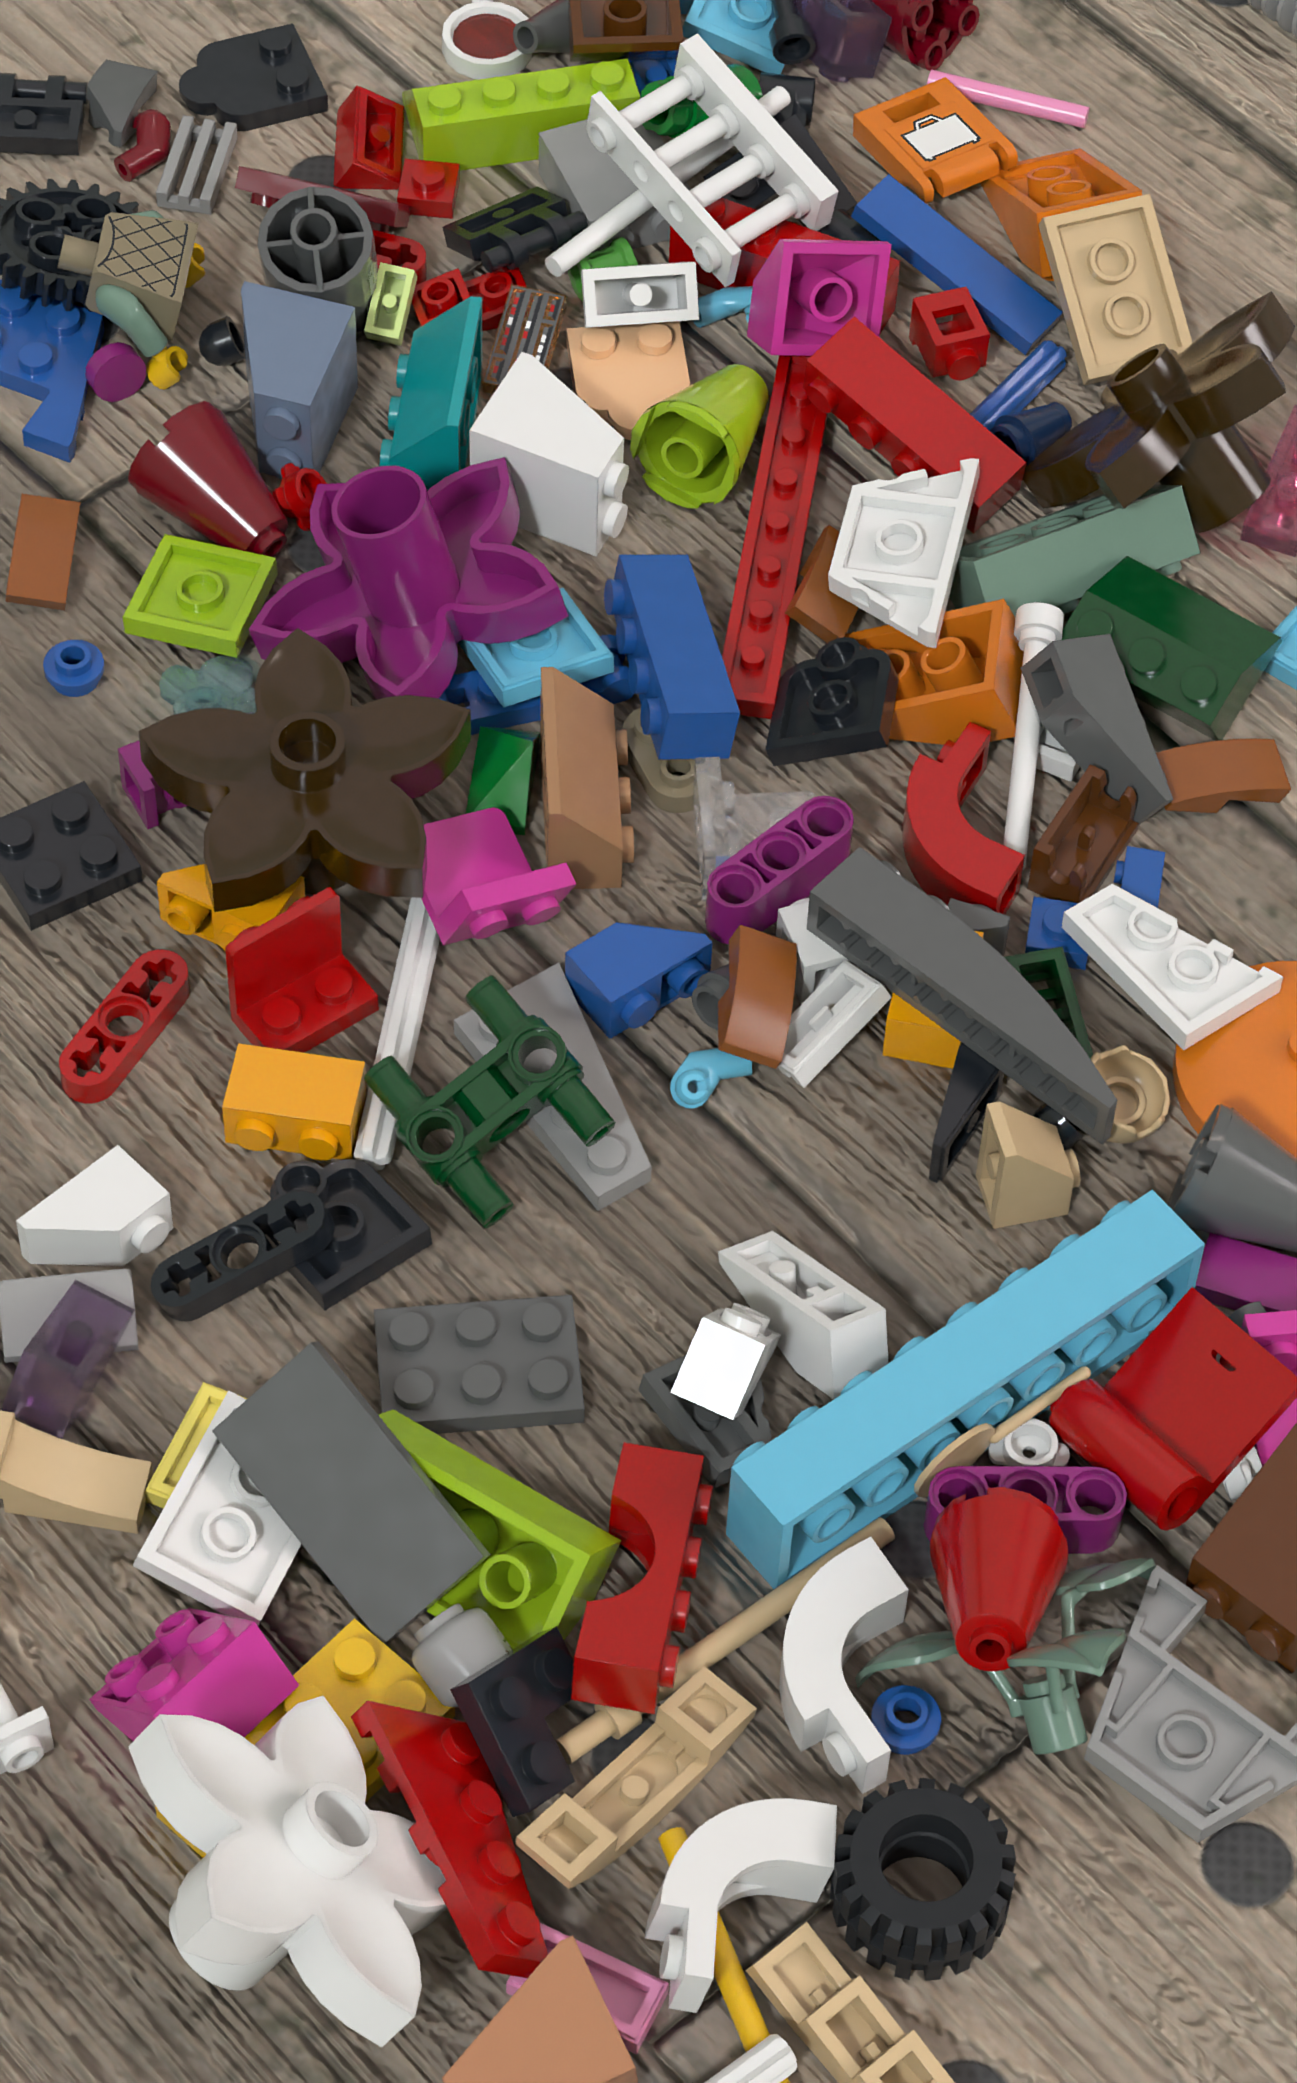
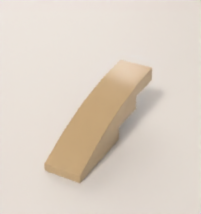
M808 1922L797 1928L746 1970L794 2032L838 2083H955L913 2029L905 2034L862 1977L859 1975L853 1980L849 1977Z

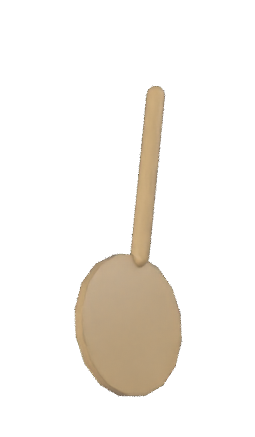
M1087 1366L1080 1367L994 1428L991 1424L984 1423L962 1434L942 1450L923 1470L914 1484V1492L919 1497H927L930 1482L937 1473L945 1468L971 1466L989 1447L990 1443H998L1053 1404L1067 1387L1088 1379L1091 1376L1090 1368Z

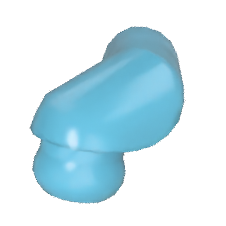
M753 286L726 287L698 298L699 320H693L694 324L701 328L742 311L745 312L748 323Z
M718 1048L691 1052L673 1075L670 1085L672 1097L678 1105L685 1108L702 1106L708 1100L720 1080L752 1075V1061L720 1051Z

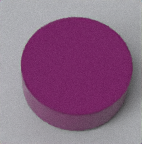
M121 342L111 343L93 354L87 363L85 376L99 398L108 402H117L132 396L139 390L146 378V365L131 345Z

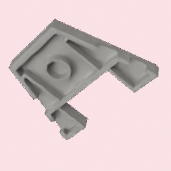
M1157 1565L1149 1577L1143 1599L1135 1615L1119 1664L1114 1672L1087 1745L1084 1759L1199 1843L1297 1785V1722L1286 1735L1280 1734L1170 1654L1204 1615L1208 1601Z

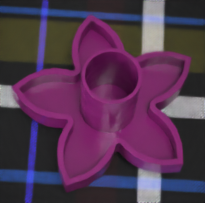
M505 457L468 466L446 476L429 488L428 491L423 480L415 472L400 466L371 468L355 475L346 483L318 484L310 508V530L325 566L301 574L284 585L265 603L249 628L261 659L266 660L274 647L299 628L324 644L341 663L358 657L367 683L376 700L404 695L439 699L450 684L456 670L458 657L457 643L459 641L466 640L486 644L511 642L537 634L569 617L559 587L546 566L529 552L511 545L518 531L521 511L516 487Z

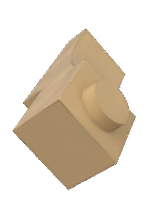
M0 1411V1499H3L5 1512L135 1534L139 1533L146 1506L145 1489L154 1475L152 1462L99 1451L57 1438L17 1421L15 1413Z

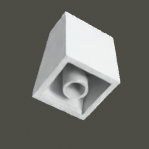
M521 352L469 430L470 466L505 457L516 487L521 511L518 527L597 556L609 536L616 538L619 535L627 517L628 506L622 503V491L629 474V466L623 463L624 437L533 355Z

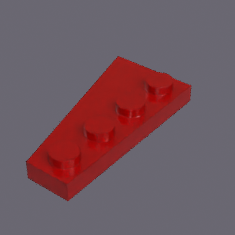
M367 1700L351 1716V1719L361 1738L374 1737L385 1759L377 1767V1770L388 1792H402L416 1820V1823L408 1831L420 1855L425 1854L431 1862L440 1867L446 1881L438 1888V1891L478 1970L528 1978L546 1958L548 1951L493 1776L467 1723Z

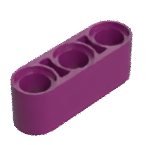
M817 796L807 800L719 865L709 875L707 882L705 924L709 934L717 941L729 944V939L739 925L763 932L777 921L779 908L790 906L798 900L808 898L810 891L850 856L854 823L851 808L837 797Z
M955 1466L940 1471L930 1482L923 1525L929 1541L937 1517L952 1500L965 1494L966 1500L987 1495L988 1488L1006 1487L1030 1493L1053 1509L1059 1518V1526L1065 1538L1067 1537L1068 1554H1093L1103 1552L1111 1547L1119 1535L1127 1492L1121 1479L1115 1473L1099 1467ZM1080 1507H1097L1104 1511L1105 1514H1089Z

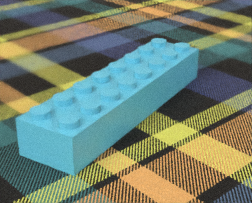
M1153 1189L1132 1203L1128 1200L1118 1203L1106 1213L1098 1226L1081 1237L1079 1234H1072L1066 1237L1053 1249L1048 1259L1031 1270L1026 1267L1016 1270L1004 1280L996 1293L979 1304L973 1301L963 1305L949 1318L946 1326L925 1339L923 1336H918L911 1339L897 1352L893 1361L875 1373L864 1371L858 1374L844 1387L840 1396L819 1409L817 1406H812L802 1411L792 1420L787 1431L767 1444L760 1441L746 1448L736 1458L731 1467L726 1535L773 1589L777 1588L878 1517L885 1520L919 1497L914 1492V1484L919 1475L942 1450L962 1434L984 1423L991 1424L994 1428L1082 1366L1090 1368L1091 1376L1088 1379H1093L1135 1351L1148 1337V1332L1154 1330L1190 1288L1193 1287L1195 1289L1205 1243ZM1048 1406L1047 1408H1045L1043 1411H1041L1040 1413H1038V1414H1037L1036 1416H1034L1033 1418H1036L1037 1416H1039L1040 1414H1042L1043 1412H1045L1046 1410H1048V1409L1050 1408V1406Z

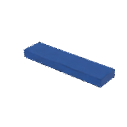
M888 174L855 206L851 215L854 220L879 240L892 244L891 249L942 290L947 291L967 286L984 323L1025 356L1059 321L1063 313L1060 309L891 175Z

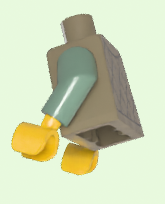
M155 210L132 214L111 212L105 215L99 243L65 234L57 268L91 277L85 305L90 311L107 317L127 333L145 357H153L146 365L147 376L155 387L165 390L180 381L179 371L186 368L188 363V355L184 349L178 346L166 347L167 341L173 340L185 288L191 287L206 274L205 269L200 266L205 260L204 249L201 245L194 243L198 224L189 221L165 219Z

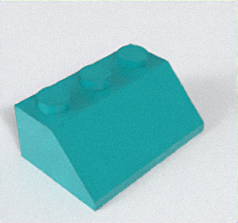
M470 296L416 329L413 333L410 353H400L396 386L402 389L401 397L391 396L388 430L394 431L393 439H383L379 467L400 466L412 470L423 480L428 490L446 476L460 471L467 466L470 449L469 430L475 422L483 378L482 297Z

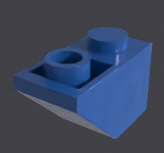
M616 922L565 952V977L578 1005L604 1034L611 1039L629 1027L635 1029L643 1026L659 1009L679 997H691L694 989L697 988L699 978L711 971L713 942L706 934Z

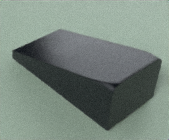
M962 1042L959 1045L932 1145L929 1180L935 1183L943 1180L983 1122L987 1104L996 1102L1001 1095L1004 1073Z

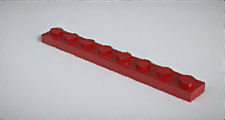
M779 355L722 653V659L740 715L771 719L783 668L791 617L785 614L797 590L828 413L820 411L813 405L805 389H803L806 362L811 356Z

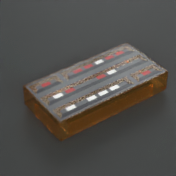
M511 284L482 380L483 392L494 394L521 352L533 355L541 364L549 369L567 308L566 295Z

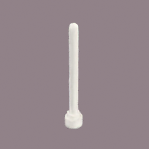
M1034 602L1024 604L1016 610L1014 635L1019 640V648L1024 651L1023 665L1052 641L1062 640L1064 613L1056 606ZM1022 674L1003 845L1025 855L1024 870L1027 860L1041 721Z

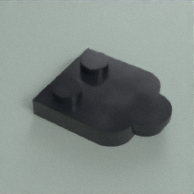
M293 23L210 43L199 51L197 66L187 70L179 80V94L189 110L199 115H214L218 123L223 127L226 122L236 123L237 131H249L328 111V95Z
M842 637L825 644L818 651L815 659L802 661L788 669L779 681L765 748L773 766L808 762L888 747L899 682L898 674L889 656L878 649H867L853 638Z
M342 1159L332 1162L323 1168L310 1161L292 1162L278 1172L271 1186V1200L268 1203L292 1191H310L321 1199L334 1220L335 1231L329 1245L317 1255L287 1270L324 1311L432 1244L430 1227L370 1165L363 1161ZM305 1215L294 1221L297 1233L303 1232L308 1228ZM273 1231L265 1234L273 1248L280 1245L273 1236Z

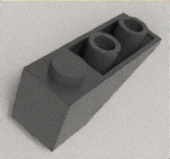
M1110 634L1052 641L1021 667L1041 723L1085 772L1090 764L1104 770L1107 780L1104 791L1114 800L1119 801L1128 786L1133 788L1137 796L1133 821L1140 825L1174 800L1166 775L1161 768L1146 729L1144 718L1139 711L1126 677L1124 666Z

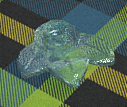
M217 656L207 660L200 670L173 665L167 668L161 676L159 683L160 696L173 705V715L203 708H225L248 714L256 712L255 689L251 687L253 667L242 657Z

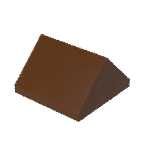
M568 0L570 62L613 61L627 58L628 60L677 59L680 43L684 42L679 0Z

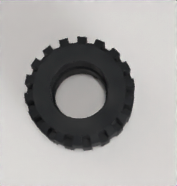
M920 1778L918 1788L908 1789L905 1780L889 1783L887 1797L884 1798L875 1790L863 1798L861 1812L852 1809L845 1819L843 1834L838 1836L830 1886V1899L834 1900L832 1914L836 1926H847L845 1942L854 1952L862 1947H866L868 1949L866 1963L880 1970L885 1962L896 1966L894 1977L910 1980L911 1970H924L925 1981L940 1980L943 1967L950 1966L954 1974L957 1975L970 1968L972 1954L982 1960L992 1950L994 1937L1001 1936L1006 1923L1016 1873H1013L1016 1862L1014 1845L1006 1844L1008 1829L1001 1818L992 1821L988 1820L991 1806L979 1796L972 1803L963 1799L965 1788L954 1783H950L948 1791L934 1789L935 1779ZM913 1857L927 1858L941 1863L952 1871L962 1888L954 1895L943 1900L918 1901L906 1897L895 1890L885 1878L883 1871L891 1864L902 1859Z

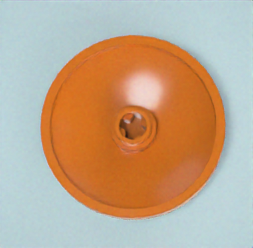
M1297 961L1267 962L1249 967L1259 972L1265 966L1283 976L1280 992L1185 1050L1176 1043L1173 1056V1082L1181 1109L1198 1135L1213 1109L1217 1105L1223 1104L1229 1108H1234L1297 1158Z

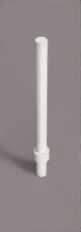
M776 86L758 101L773 117L788 106L791 99L789 93L783 87ZM720 137L669 169L684 184L732 148L734 144L729 139L726 140ZM639 189L549 255L545 259L547 269L554 276L560 277L652 208L653 205Z

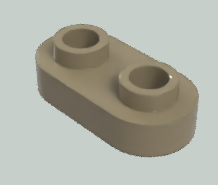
M641 708L633 711L626 717L622 729H627L628 762L650 800L660 809L672 813H684L696 809L704 802L708 792L709 773L704 760H658L651 735H645L642 731ZM675 772H682V773H684L685 775L676 776V775H673V773H675Z

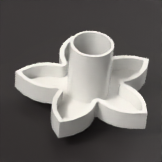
M324 1696L296 1704L255 1745L240 1734L219 1723L191 1715L159 1714L128 1746L143 1786L160 1813L177 1832L207 1854L187 1873L178 1889L177 1899L172 1904L169 1913V1927L172 1939L183 1959L196 1973L216 1986L228 1990H246L256 1985L289 1953L303 1982L319 2002L347 2027L378 2046L383 2047L416 2014L422 1984L420 1959L412 1934L427 1927L447 1908L438 1891V1888L446 1881L440 1867L431 1862L425 1854L420 1855L408 1831L415 1823L396 1814L369 1810L365 1805L367 1794L366 1774L361 1755L347 1727Z

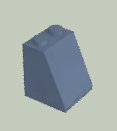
M244 281L241 287L245 362L259 473L282 479L281 468L288 463H293L300 470L311 468L320 473L358 389L355 307Z

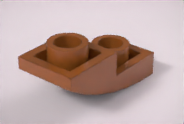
M21 494L5 602L65 611L81 502Z
M831 525L823 529L800 572V575L804 578L785 612L789 617L827 643L846 635L859 608L829 591L828 573L840 533Z
M1274 739L1218 740L1176 747L1156 753L1174 799L1164 806L1166 811L1217 813L1228 800L1280 803L1292 790Z
M739 925L729 939V988L718 1001V1050L774 1069L781 1063L794 1000L797 965L796 943L743 925Z

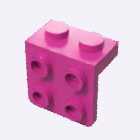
M488 808L423 824L427 842V873L424 896L421 899L443 946L470 938L484 939L501 930L523 924L536 925L545 922L560 912L559 904L576 886L575 879L567 863L532 871L506 815L498 808Z

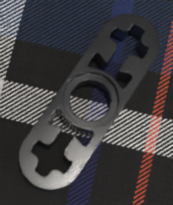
M305 1190L289 1192L165 1259L158 1265L152 1275L151 1292L163 1310L172 1319L183 1322L196 1320L323 1251L333 1238L335 1231L334 1220L316 1194ZM305 1215L308 1228L303 1232L297 1233L294 1221ZM273 1231V1236L280 1245L273 1248L265 1234ZM244 1243H255L258 1245V1254L251 1264L241 1269H232L227 1266L228 1257L237 1246ZM211 1263L221 1276L215 1281L212 1280V1275L206 1268ZM189 1278L191 1291L180 1297L178 1284L182 1280Z

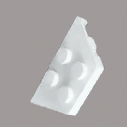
M969 458L960 460V471L928 478L926 470L921 469L904 473L893 480L878 479L852 485L828 573L829 591L924 646L936 648L980 475L979 459Z

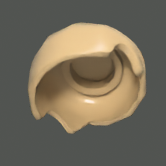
M1125 1045L1101 1053L1095 1052L1090 1059L1118 1100L1111 1136L1107 1141L1118 1144L1134 1143L1154 1134L1165 1122L1170 1105L1167 1077L1151 1058L1129 1050Z

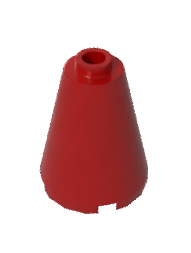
M1006 1487L988 1488L987 1495L966 1500V1494L952 1500L939 1514L931 1535V1562L956 1649L966 1663L980 1670L1002 1671L1010 1667L1006 1658L1027 1649L1066 1570L1069 1548L1067 1537L1065 1538L1059 1526V1518L1050 1506L1030 1493Z

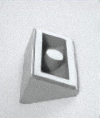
M113 1269L0 1281V1319L5 1363L139 1350L134 1288L130 1269Z

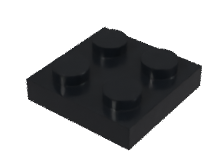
M85 781L0 817V883L31 931L143 881L141 865Z

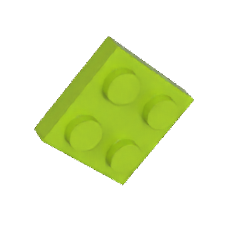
M164 534L122 616L125 634L238 658L250 633L249 628L259 614L278 575L276 558Z

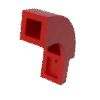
M969 722L956 742L948 740L944 744L937 760L919 754L913 765L907 786L902 827L904 854L914 878L927 895L938 897L947 906L950 899L953 898L969 904L984 905L997 913L1005 915L1020 891L1025 855L980 834L967 822L960 810L986 770L991 737L990 730Z

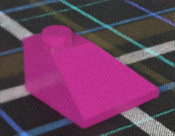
M780 239L753 280L747 337L770 355L812 356L855 316L880 338L892 244L887 241Z

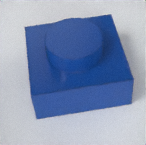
M1034 897L1025 953L1063 947L1068 967L1086 970L1088 954L1062 928L1064 911L1078 903Z

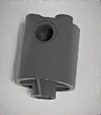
M307 187L286 194L269 208L259 228L257 246L265 286L355 307L356 332L363 331L371 298L376 289L378 273L374 236L367 213L352 197L333 188Z

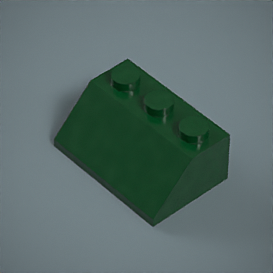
M1129 556L1122 559L1086 590L1063 628L1062 640L1110 634L1124 666L1125 674L1134 697L1215 741L1223 740L1282 642L1281 637Z

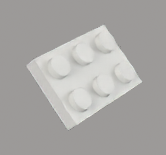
M228 1390L140 1550L133 1567L224 1615L251 1620L258 1626L300 1548L301 1542L212 1432L215 1427L246 1401V1399Z

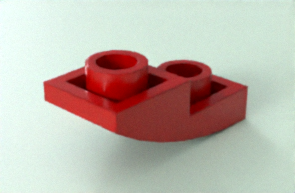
M504 267L493 273L488 272L464 282L460 270L457 268L417 284L413 294L412 306L420 325L423 326L470 296L482 297V331L500 328L512 286L528 288L519 268L509 270L507 267ZM513 288L502 327L507 326L516 292L522 293L525 290ZM531 295L523 320L529 317L533 303Z

